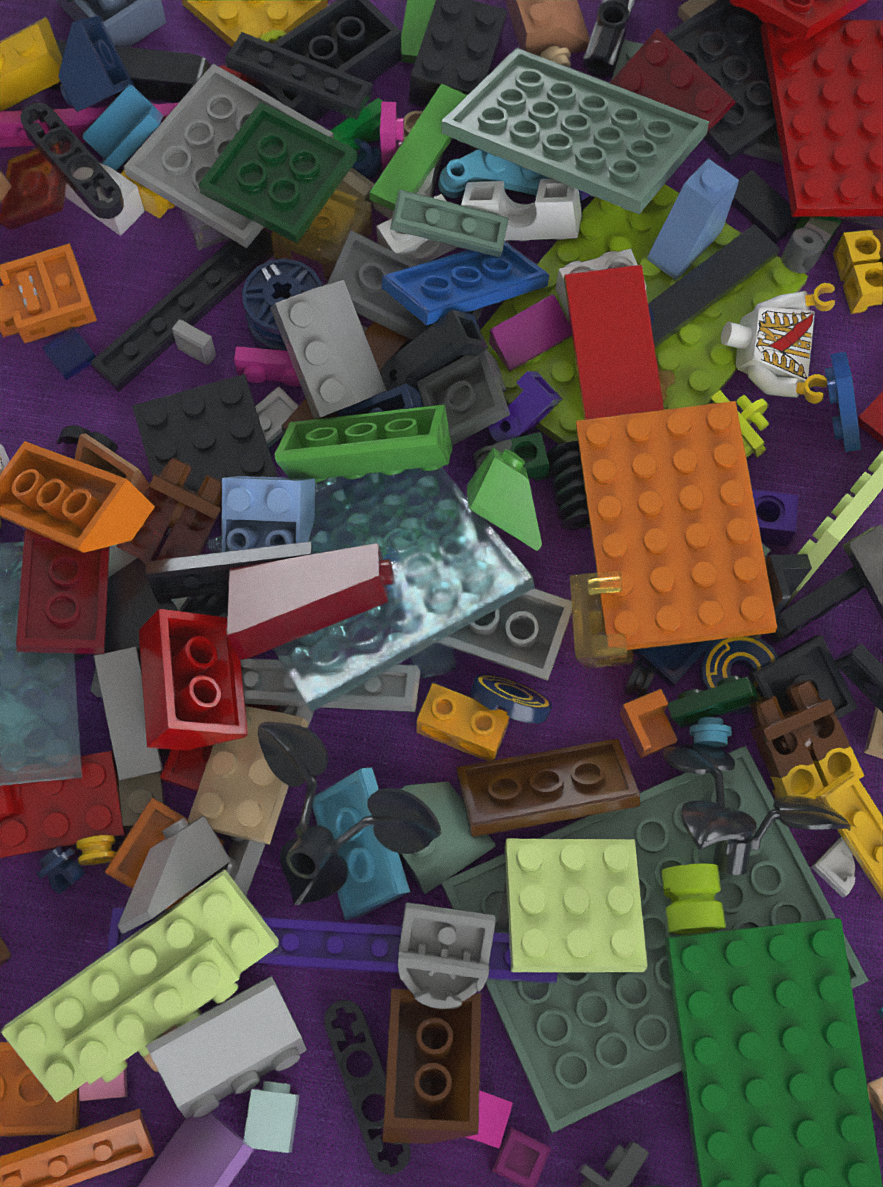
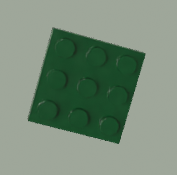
M260 102L198 186L200 193L297 244L356 162L357 151Z

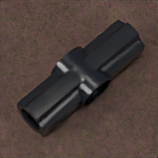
M603 0V3L599 6L596 24L583 60V66L589 70L590 74L603 77L605 74H612L620 46L625 40L626 29L635 0Z

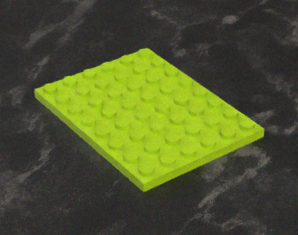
M666 184L663 185L640 214L625 210L620 206L595 197L582 212L578 238L558 240L537 264L549 274L548 286L507 299L480 330L488 346L486 350L497 360L507 390L503 392L507 406L523 391L516 382L527 371H537L563 398L535 427L558 444L578 441L576 421L584 420L572 336L510 372L489 344L490 330L552 294L558 300L566 316L556 291L559 269L564 268L571 262H585L599 258L610 251L621 252L631 249L637 265H642L649 303L742 234L725 223L722 233L677 281L647 260L679 195L677 191ZM777 256L656 347L655 353L664 410L711 404V396L722 390L737 371V348L723 345L721 342V334L727 322L740 324L742 317L752 312L757 304L779 295L799 292L805 285L808 275L789 270L784 266L781 258Z

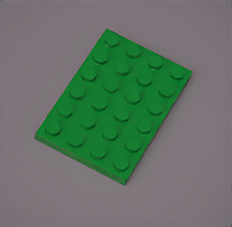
M841 918L665 937L698 1187H883Z

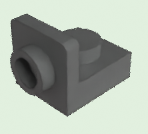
M628 1142L625 1148L618 1144L604 1165V1168L609 1171L605 1179L586 1164H581L577 1171L585 1177L581 1186L628 1187L649 1155V1152L635 1142Z

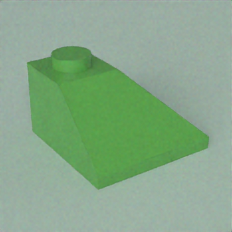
M492 447L467 484L469 509L538 551L542 546L529 479L526 468L523 466L525 462L508 449H505L502 453Z

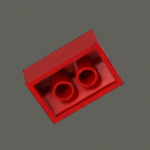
M158 609L138 630L147 748L191 750L245 738L248 735L241 661L227 635L228 617Z

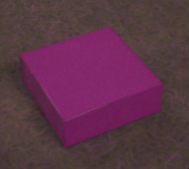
M510 1127L491 1171L522 1187H535L552 1148Z

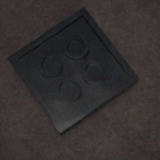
M245 374L132 405L152 476L156 474L161 475L168 462L172 458H176L193 467L184 487L198 493L206 475L222 481V478L234 476L277 477Z

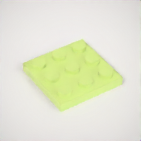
M506 839L504 846L511 972H644L648 966L635 839Z

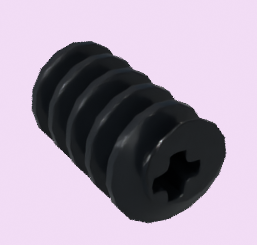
M578 441L565 442L553 447L547 453L548 462L551 464L549 468L550 476L554 479L552 481V488L556 493L555 504L559 507L557 511L558 519L562 522L560 526L564 529L576 530L590 527Z

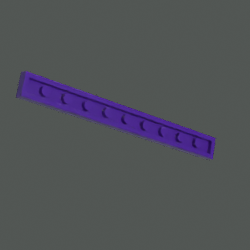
M112 908L107 953L166 911H162L153 919L122 934L118 928V923L125 908ZM262 917L278 938L279 943L277 948L252 965L399 974L398 955L402 926ZM494 932L487 980L557 983V972H511L509 933Z

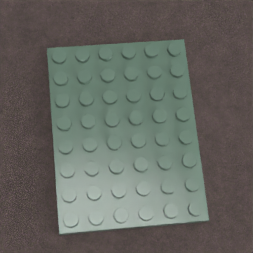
M744 746L728 753L735 761V768L722 771L725 808L747 813L756 821L758 830L767 813L774 809V799L747 747ZM686 772L639 793L640 806L590 815L539 838L635 839L648 966L644 972H557V983L555 984L486 980L487 990L551 1133L682 1071L665 937L690 934L668 933L665 908L671 904V899L663 894L661 870L678 865L713 864L716 842L699 850L686 831L681 818L682 806L686 802L702 800L717 803L715 779L710 773L694 774ZM779 819L773 821L761 839L760 849H751L748 870L745 874L729 875L719 871L721 890L715 894V899L723 903L726 928L718 931L836 918L790 829L781 823ZM505 854L441 883L452 909L495 915L494 932L509 933ZM844 935L853 989L867 982L868 979Z

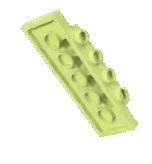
M223 870L6 1024L1 1033L57 1103L85 1082H88L90 1085L100 1077L105 1083L110 1082L127 1067L128 1064L125 1061L137 1051L142 1057L148 1055L149 1051L146 1045L161 1038L162 1034L172 1026L176 1025L179 1028L201 1015L199 1007L213 999L216 1004H220L228 999L238 989L236 981L239 980L241 972L277 948L279 940L226 870Z

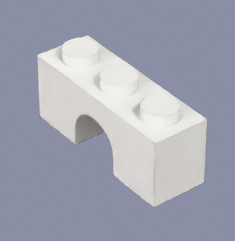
M540 179L536 201L523 205L513 202L506 195L503 181L467 182L461 205L508 217L509 221L505 240L528 241L578 238L582 213L579 190L557 182L554 179Z

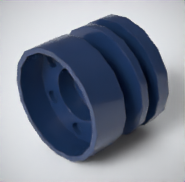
M290 259L270 260L256 267L246 278L242 290L243 306L250 337L257 348L287 351L270 308L277 302L322 286L314 270L302 262Z

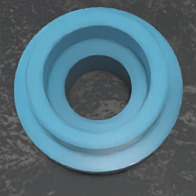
M705 717L698 719V725L690 727V735L694 737V744H705L718 748L728 745L727 737L732 735V728L723 725V719Z

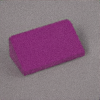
M552 294L490 330L489 344L511 372L572 336L571 326L558 300Z

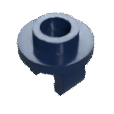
M356 138L354 143L358 145L360 153L352 168L368 179L373 177L381 167V152L376 147H371L367 142Z
M58 846L38 861L43 869L36 875L41 879L48 874L49 883L58 894H61L85 875L82 867L76 861L69 859L75 853L72 847L64 852Z

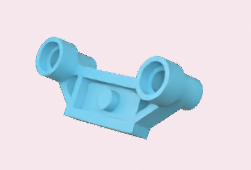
M478 148V150L460 159L451 160L440 174L438 187L444 196L459 198L464 194L467 182L503 181L505 189L537 195L540 179L552 178L525 169L520 165L491 155Z

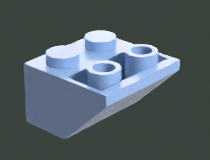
M256 476L222 478V552L308 542L315 519V479Z

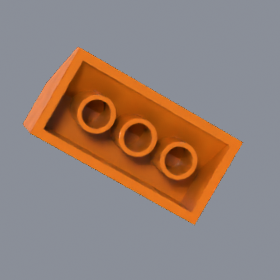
M26 441L23 442L0 474V518L82 553L132 541L155 508L128 479Z

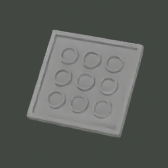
M213 64L125 164L124 170L126 176L247 248L264 226L201 194L198 186L200 181L260 102L333 138V133Z

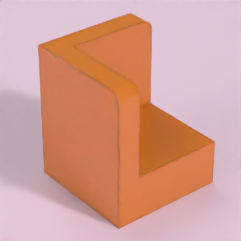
M662 689L632 700L622 706L620 717L639 758L672 746L677 741V737L665 714L668 702Z

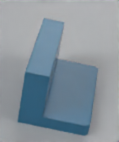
M130 84L90 125L82 137L103 157L101 164L117 171L158 128L163 114Z

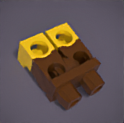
M883 229L843 233L833 251V256L840 279L845 281L842 286L851 314L865 312L868 306L883 304Z
M801 681L785 689L793 709L784 713L781 711L776 696H769L750 704L756 725L749 728L753 740H756L758 751L767 766L775 789L772 792L775 799L784 796H803L817 799L815 795L847 771L855 772L858 779L864 777L844 730L834 714L835 709L831 700L820 699L811 681Z

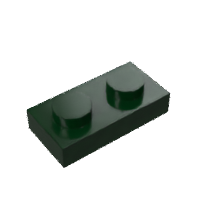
M731 676L720 680L717 683V687L705 691L700 689L685 691L678 695V700L669 702L668 707L672 719L681 728L698 723L700 718L718 717L749 707L750 704L759 700L756 687L748 677Z

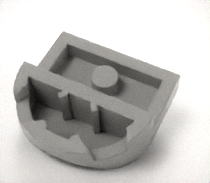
M406 902L399 944L398 970L401 980L404 981L407 988L414 994V998L417 1001L433 1008L449 1009L460 1006L462 1001L471 997L477 990L478 992L481 991L489 974V959L496 922L495 915Z

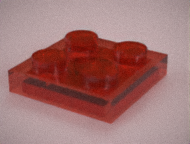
M59 142L52 147L51 151L56 154H64L70 150L71 146L66 142ZM37 148L8 160L6 179L12 187L2 200L1 225L12 230L63 211L67 182Z

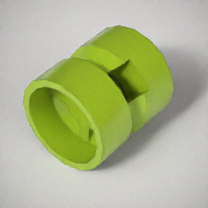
M709 863L687 864L661 870L663 894L671 899V904L665 908L669 934L705 933L726 928L723 903L715 899V894L721 890L718 865Z

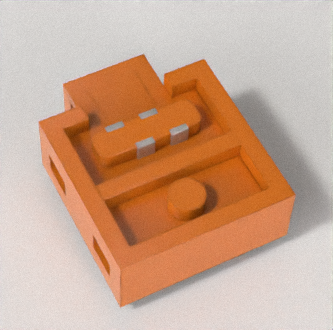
M70 243L0 265V278L3 286H0V333L3 337L19 333L25 344L97 321Z

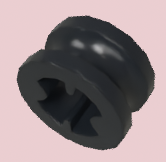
M637 659L624 693L629 695V693L635 692L638 698L645 696L657 667L653 665L648 668L644 667L642 661Z

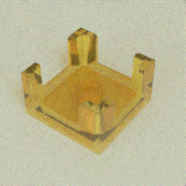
M335 190L297 244L272 232L271 239L275 260H292L291 251L322 263L324 278L328 281L350 231L368 238L373 229L371 203Z
M621 571L570 575L576 659L585 668L634 665L633 650L627 649L625 635L599 636V633H604L602 608L597 609V607H601L600 594L617 593L622 590Z

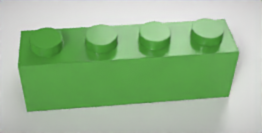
M445 404L290 422L274 454L276 463L289 478H313L315 483L322 482L327 478L343 476L345 479H357L365 474L382 472L384 475H395L403 472L405 469L421 468L424 471L437 470L443 467V465L449 464L452 452Z

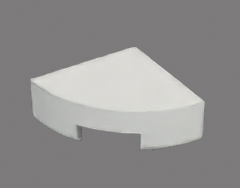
M840 837L811 868L842 898L846 897L855 883L854 855L843 838Z

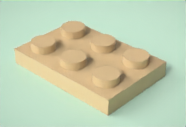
M245 706L248 735L245 738L213 745L187 823L190 824L205 816L214 832L270 845L289 785L278 779L268 766L259 744L258 726L263 722H280L307 728L309 723L303 717Z

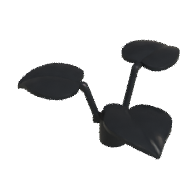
M263 722L258 726V740L262 753L275 776L292 787H298L305 781L308 785L300 824L295 829L299 837L288 840L280 851V863L289 883L294 905L321 900L343 887L348 878V867L344 858L337 852L343 844L369 825H374V835L383 846L400 854L419 852L440 836L441 826L432 810L415 795L396 788H385L371 794L367 800V806L372 816L364 817L337 839H334L333 834L326 827L319 825L309 827L308 823L317 787V780L314 776L322 774L328 765V755L324 744L315 733L300 725Z
M684 744L668 747L663 751L664 760L673 768L694 774L710 773L715 779L717 803L702 800L686 802L682 806L681 818L686 831L699 850L716 842L713 864L718 865V871L729 875L745 874L748 870L751 849H760L761 839L775 820L779 819L784 825L799 829H847L849 831L851 829L849 822L840 813L821 801L803 796H784L774 800V809L767 813L757 830V823L750 815L739 810L725 808L722 771L735 768V761L730 754L720 748L705 744Z

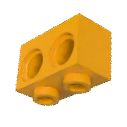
M432 683L417 718V733L485 761H493L507 730L510 716L503 710L497 708L496 711H492L478 703L475 699Z

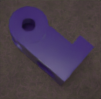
M527 371L516 382L523 391L508 406L510 415L489 426V432L496 441L501 442L528 435L563 400L537 371Z

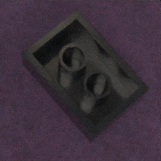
M436 0L411 73L408 103L427 107L441 84L469 95L492 72L503 36L507 10L474 0Z

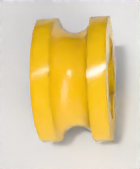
M93 836L77 841V849L82 850V856L78 858V864L97 865L111 862L116 854L115 851H112V845L116 843L115 836Z

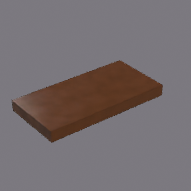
M619 738L456 767L472 837L640 806V794Z

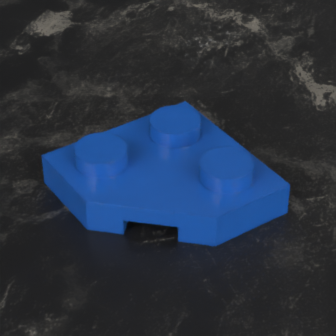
M846 351L830 354L832 367L825 368V377L827 379L830 404L837 403L839 416L832 417L835 440L843 439L845 452L861 450L853 380Z

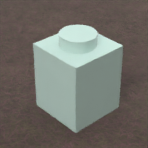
M264 1081L263 1091L251 1089L244 1141L251 1148L285 1153L292 1152L300 1095L289 1094L290 1084Z

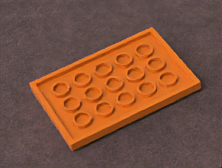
M736 401L576 421L608 652L775 633L777 622Z

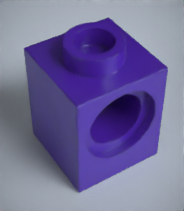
M752 489L756 514L760 512L766 513L773 520V522H764L757 515L762 543L787 546L796 533L798 495Z

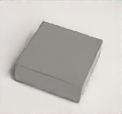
M179 319L172 328L177 348L200 362L209 365L216 356L212 337Z

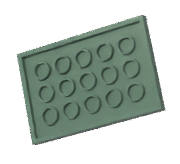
M516 48L442 120L441 133L486 151L491 155L513 162L525 169L535 171L557 182L586 192L591 196L620 206L625 210L640 214L706 136L709 121Z

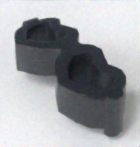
M76 425L63 428L56 442L57 444H78L80 434H87L114 453L118 449V445L102 433H92Z

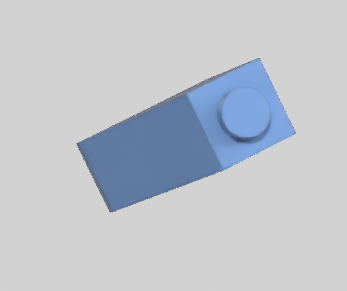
M708 158L684 183L647 260L677 281L722 233L739 180Z

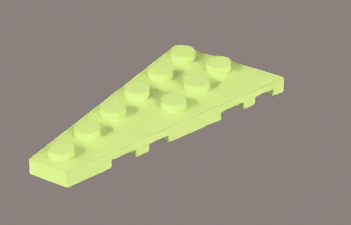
M883 450L868 468L874 474L871 476L865 471L850 489L855 494V497L853 498L846 494L831 513L837 517L834 521L827 516L812 536L818 542L815 543L809 539L797 554H807L812 569L792 593L785 607L792 601L883 489Z

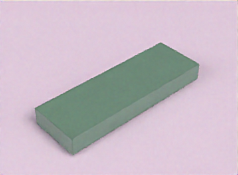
M399 189L390 230L500 257L503 251L509 218Z

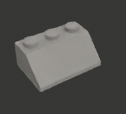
M344 280L295 295L275 303L270 308L314 419L387 391Z
M457 563L430 640L548 681L575 602Z
M272 976L146 1045L176 1106L185 1119L192 1115L197 1118L210 1113L219 1105L218 1101L233 1092L241 1094L252 1089L259 1083V1077L273 1069L281 1071L291 1067L300 1059V1054L307 1051Z

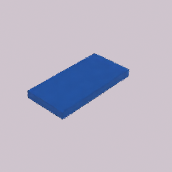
M504 241L500 257L472 250L463 251L382 276L381 288L424 324L430 325L436 323L451 310L467 313L547 287L549 274Z

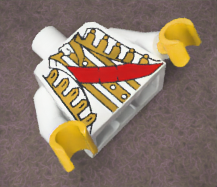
M830 283L820 284L814 290V294L810 295L806 291L779 295L757 304L752 312L742 317L740 324L732 322L725 324L721 334L722 344L737 348V369L748 374V378L765 394L797 398L799 394H804L805 399L812 404H818L824 399V393L810 390L814 386L827 387V379L820 374L808 377L815 314L814 311L809 310V306H815L818 310L825 312L831 310L835 305V300L823 302L818 297L822 293L833 292L834 286Z

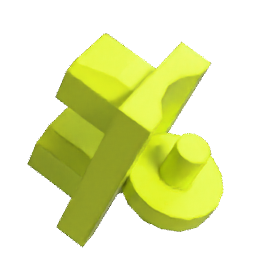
M721 390L711 396L713 404L730 402ZM743 395L736 403L743 410L741 414L738 411L746 458L752 453L759 457L766 451V448L763 446L765 443L750 424L753 422L760 431L769 425V422L762 415L768 408V404L763 398L752 403L746 395Z

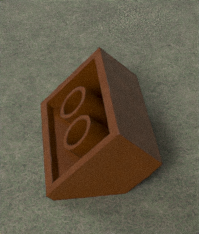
M391 989L382 1142L432 1144L478 1134L481 993H474L471 997L462 1001V1004L458 1007L440 1009L420 1003L408 989Z

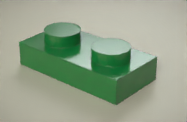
M377 98L364 107L357 120L349 117L331 129L330 132L333 133V139L356 151L359 150L358 145L354 143L356 138L367 143L380 139L381 102L383 101Z

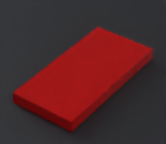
M642 265L565 274L564 284L584 420L664 410Z

